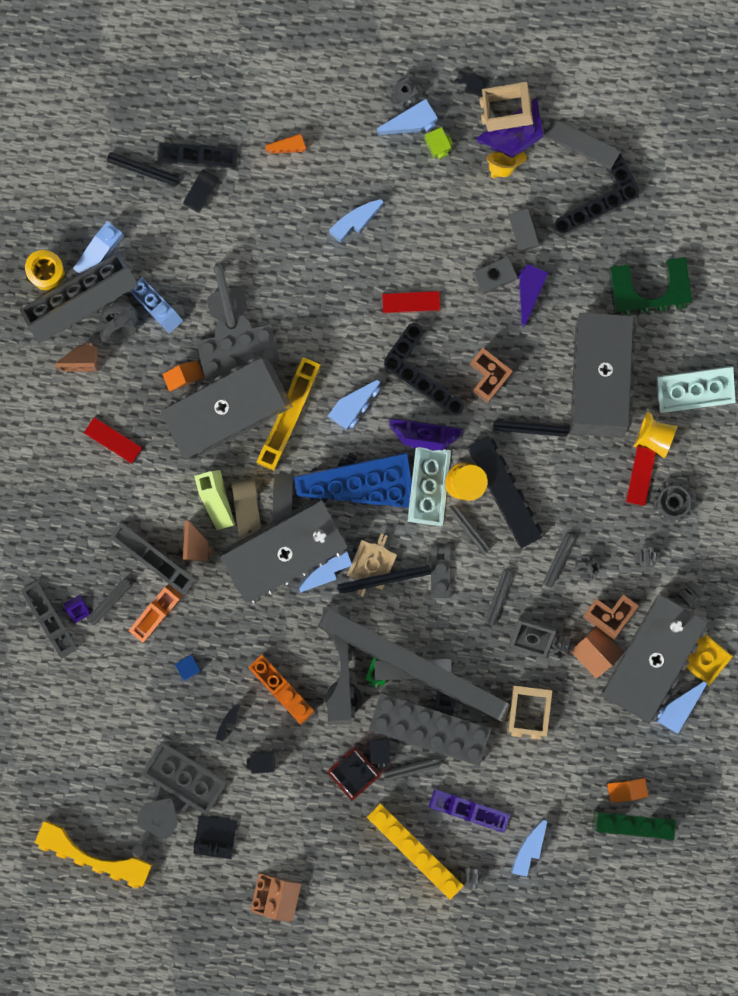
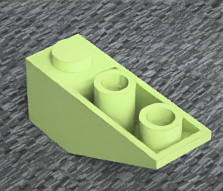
M210 471L194 476L199 495L216 530L235 526L221 471Z

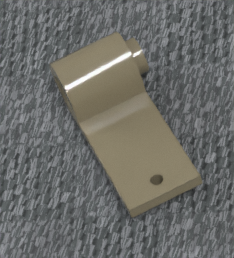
M254 478L231 482L239 539H243L261 529L257 505V493H260L259 482H255Z

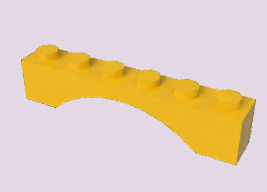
M305 357L302 358L287 394L293 407L278 415L256 462L258 465L275 472L319 373L321 364Z
M381 803L367 815V818L449 900L463 887V884Z
M46 820L43 821L35 840L38 848L43 851L49 852V849L57 852L56 856L67 859V857L74 859L75 864L83 867L85 864L92 866L91 870L100 874L103 871L109 873L110 878L117 881L121 879L128 881L127 885L137 889L139 886H144L153 865L136 857L116 861L93 857L76 846L63 827Z

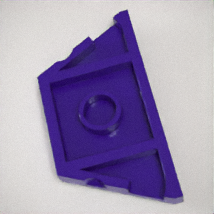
M537 98L531 101L532 125L495 131L487 130L476 138L477 142L480 145L490 146L492 150L502 152L504 155L513 158L542 139L544 136ZM522 108L511 115L522 114Z
M390 418L389 421L390 428L401 442L412 448L421 447L431 451H443L462 437V428Z

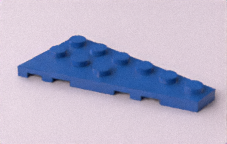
M405 452L294 476L298 496L409 508L412 481L408 457Z

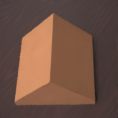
M597 627L577 643L572 652L596 679L612 667L624 654L618 645Z

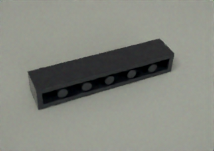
M487 436L468 446L467 449L474 463L485 472L488 480L487 487L520 549L541 539L540 534L543 531L539 524H535L531 517L534 514L530 507L524 505L522 500L525 497L520 489L517 490L515 488V478L511 472L508 473L506 471V461L502 455L499 456L496 449L498 447L494 439H489Z

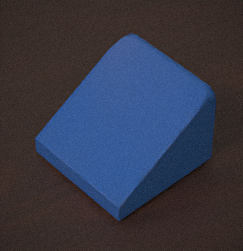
M192 655L175 664L183 681L201 672Z

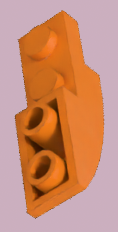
M260 655L248 667L300 725L315 713L301 695L263 655Z

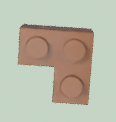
M484 348L479 351L470 363L471 367L484 376L473 392L486 403H489L513 372Z
M622 595L613 609L595 599L583 618L615 640L639 606L625 595Z

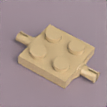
M381 534L377 544H370L361 540L347 576L358 580L390 573L397 554L388 551L384 547L388 536L385 535L382 541L384 534ZM384 585L376 586L375 588L383 590ZM366 589L362 590L360 596L364 597Z

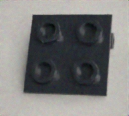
M199 815L193 854L232 859L237 821Z

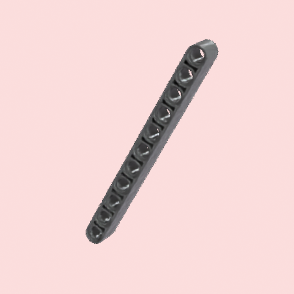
M326 609L318 624L320 629L478 712L503 723L511 705L332 610Z

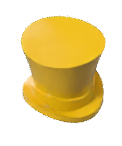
M38 250L30 254L26 260V275L39 289L53 290L64 280L65 271L60 258L53 252Z
M646 412L633 447L637 448L639 445H645L665 458L678 425L657 422L653 419L651 413Z
M460 462L454 465L447 473L445 487L452 497L470 501L478 499L484 494L488 480L485 472L480 467L468 462Z

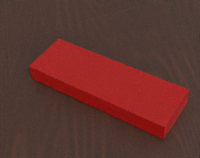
M439 291L382 294L383 314L440 311Z
M93 417L84 431L85 435L133 464L142 450V447Z
M640 446L636 448L626 503L645 506L656 453L650 448Z

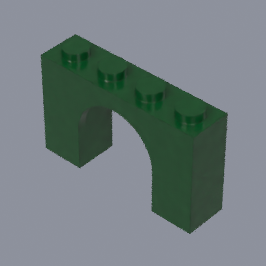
M686 257L666 260L667 290L662 297L654 300L644 299L635 292L632 286L629 264L610 267L609 276L614 313L621 316H630L631 312H638L641 315L648 314L650 310L657 309V312L669 311V307H676V310L687 309V305L692 303Z
M593 810L592 830L595 832L674 840L676 820L672 818L632 816L610 811Z

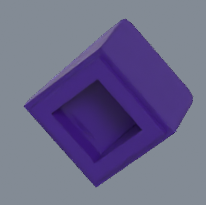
M80 594L64 603L65 609L74 623L91 614Z

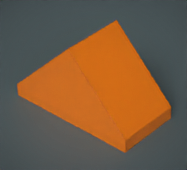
M198 360L178 365L162 374L169 392L205 378Z
M645 778L607 784L610 803L633 801L648 797Z

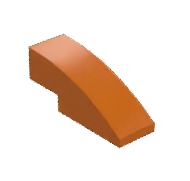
M170 584L166 585L129 629V632L144 643L177 605L183 595Z

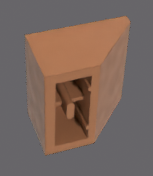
M259 873L250 911L274 920L293 922L301 883Z

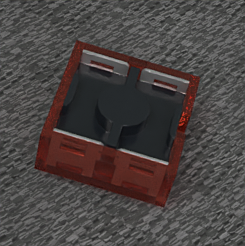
M356 746L344 755L345 759L341 763H335L326 771L351 801L381 776Z

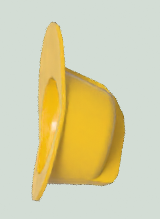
M497 151L488 154L486 159L489 162L491 177L511 176L514 169L526 161V153L522 151L513 158Z

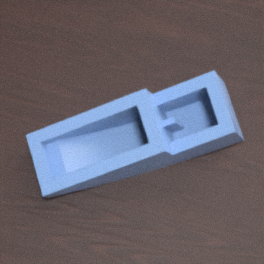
M380 199L369 202L349 212L329 230V234L341 243L352 229L360 233L383 206V201Z
M345 549V553L335 558V556L329 558V562L325 565L314 567L299 584L300 592L336 580L334 572L352 566L347 550Z
M542 819L526 836L514 859L511 873L527 877L531 858L539 859L547 820Z

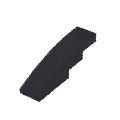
M158 143L157 162L236 168L237 149L201 144L197 146L182 143Z

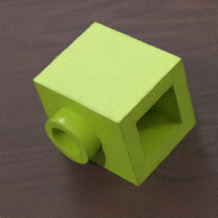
M442 127L424 135V140L433 159L437 157L438 159H443L449 155L448 152L451 151L453 143L449 134L445 135Z

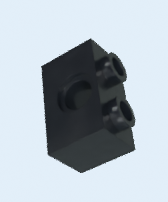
M274 751L251 753L250 758H246L247 770H251V774L276 771Z

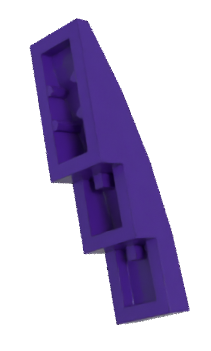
M436 789L433 790L428 805L431 809L505 833L510 817L508 813Z

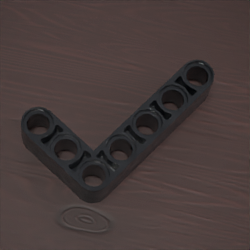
M621 153L611 170L605 167L616 189L557 218L553 225V231L556 235L565 236L636 200L639 194V187ZM616 173H624L626 179L619 180L616 176ZM632 189L634 196L628 197L625 194V190ZM610 197L616 198L618 204H617V205H611V204H609L608 198H610ZM598 206L601 212L595 214L592 212L591 207ZM581 214L584 221L577 222L574 219V215ZM560 222L565 223L567 229L561 231L558 229L557 224Z
M409 324L384 360L385 370L449 415L459 416L464 409L463 401L406 362V359L423 334V329L419 324ZM416 328L419 331V335L411 337L409 330ZM406 344L409 349L407 352L401 353L398 350V346ZM394 359L398 365L396 368H389L387 361ZM405 370H410L413 372V377L411 379H405L403 377V372ZM420 381H426L429 384V388L421 390L418 384ZM436 392H443L445 399L437 401L434 394ZM457 402L461 409L458 412L452 411L450 409L451 403Z

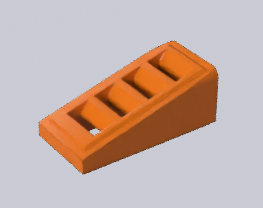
M301 134L265 146L267 153L306 151Z

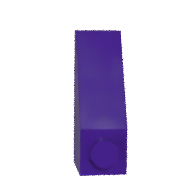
M529 264L526 265V268L521 267L517 276L520 279L518 286L520 323L522 327H525L548 275L547 272Z

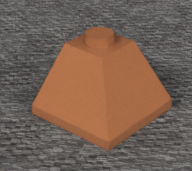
M82 343V346L75 347L57 361L55 367L59 371H98V348L93 346L92 343Z
M185 521L183 560L208 562V559L212 558L213 546H209V542L189 521Z

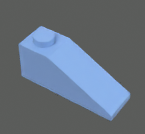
M425 99L378 127L377 133L378 135L421 132L423 130L429 131L436 126L435 123L438 118Z
M107 221L95 235L73 269L81 274L106 259L123 239V233Z
M701 681L667 703L664 707L661 706L658 710L660 713L656 722L675 733H679L707 683Z

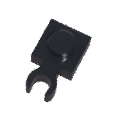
M458 71V74L463 76V80L455 79V83L459 85L464 84L466 85L464 91L477 97H483L482 89L487 88L490 80L473 72L471 77H468L465 72Z

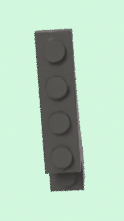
M120 523L109 537L181 594L185 595L196 581V579L123 523Z

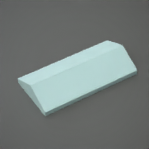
M733 366L657 376L656 390L660 413L736 403Z
M416 448L408 522L443 526L447 494L445 479L449 472L451 450L431 451L427 448Z

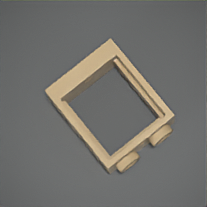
M527 82L482 89L483 97H479L481 109L484 108V113H481L482 124H486L488 131L533 124L530 91ZM521 97L522 114L491 118L490 102Z
M513 686L507 732H512L511 736L523 737V734H529L531 739L542 740V736L547 737L552 690ZM518 694L546 697L542 731L514 728Z

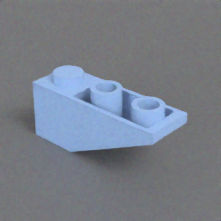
M142 277L137 282L138 286L134 287L130 293L170 334L183 320Z
M376 380L340 399L329 413L328 418L345 430H348L349 427L353 429L359 420L356 418L360 411L362 413L366 411L370 405L367 401L371 396L375 398L381 388L378 387L380 382Z

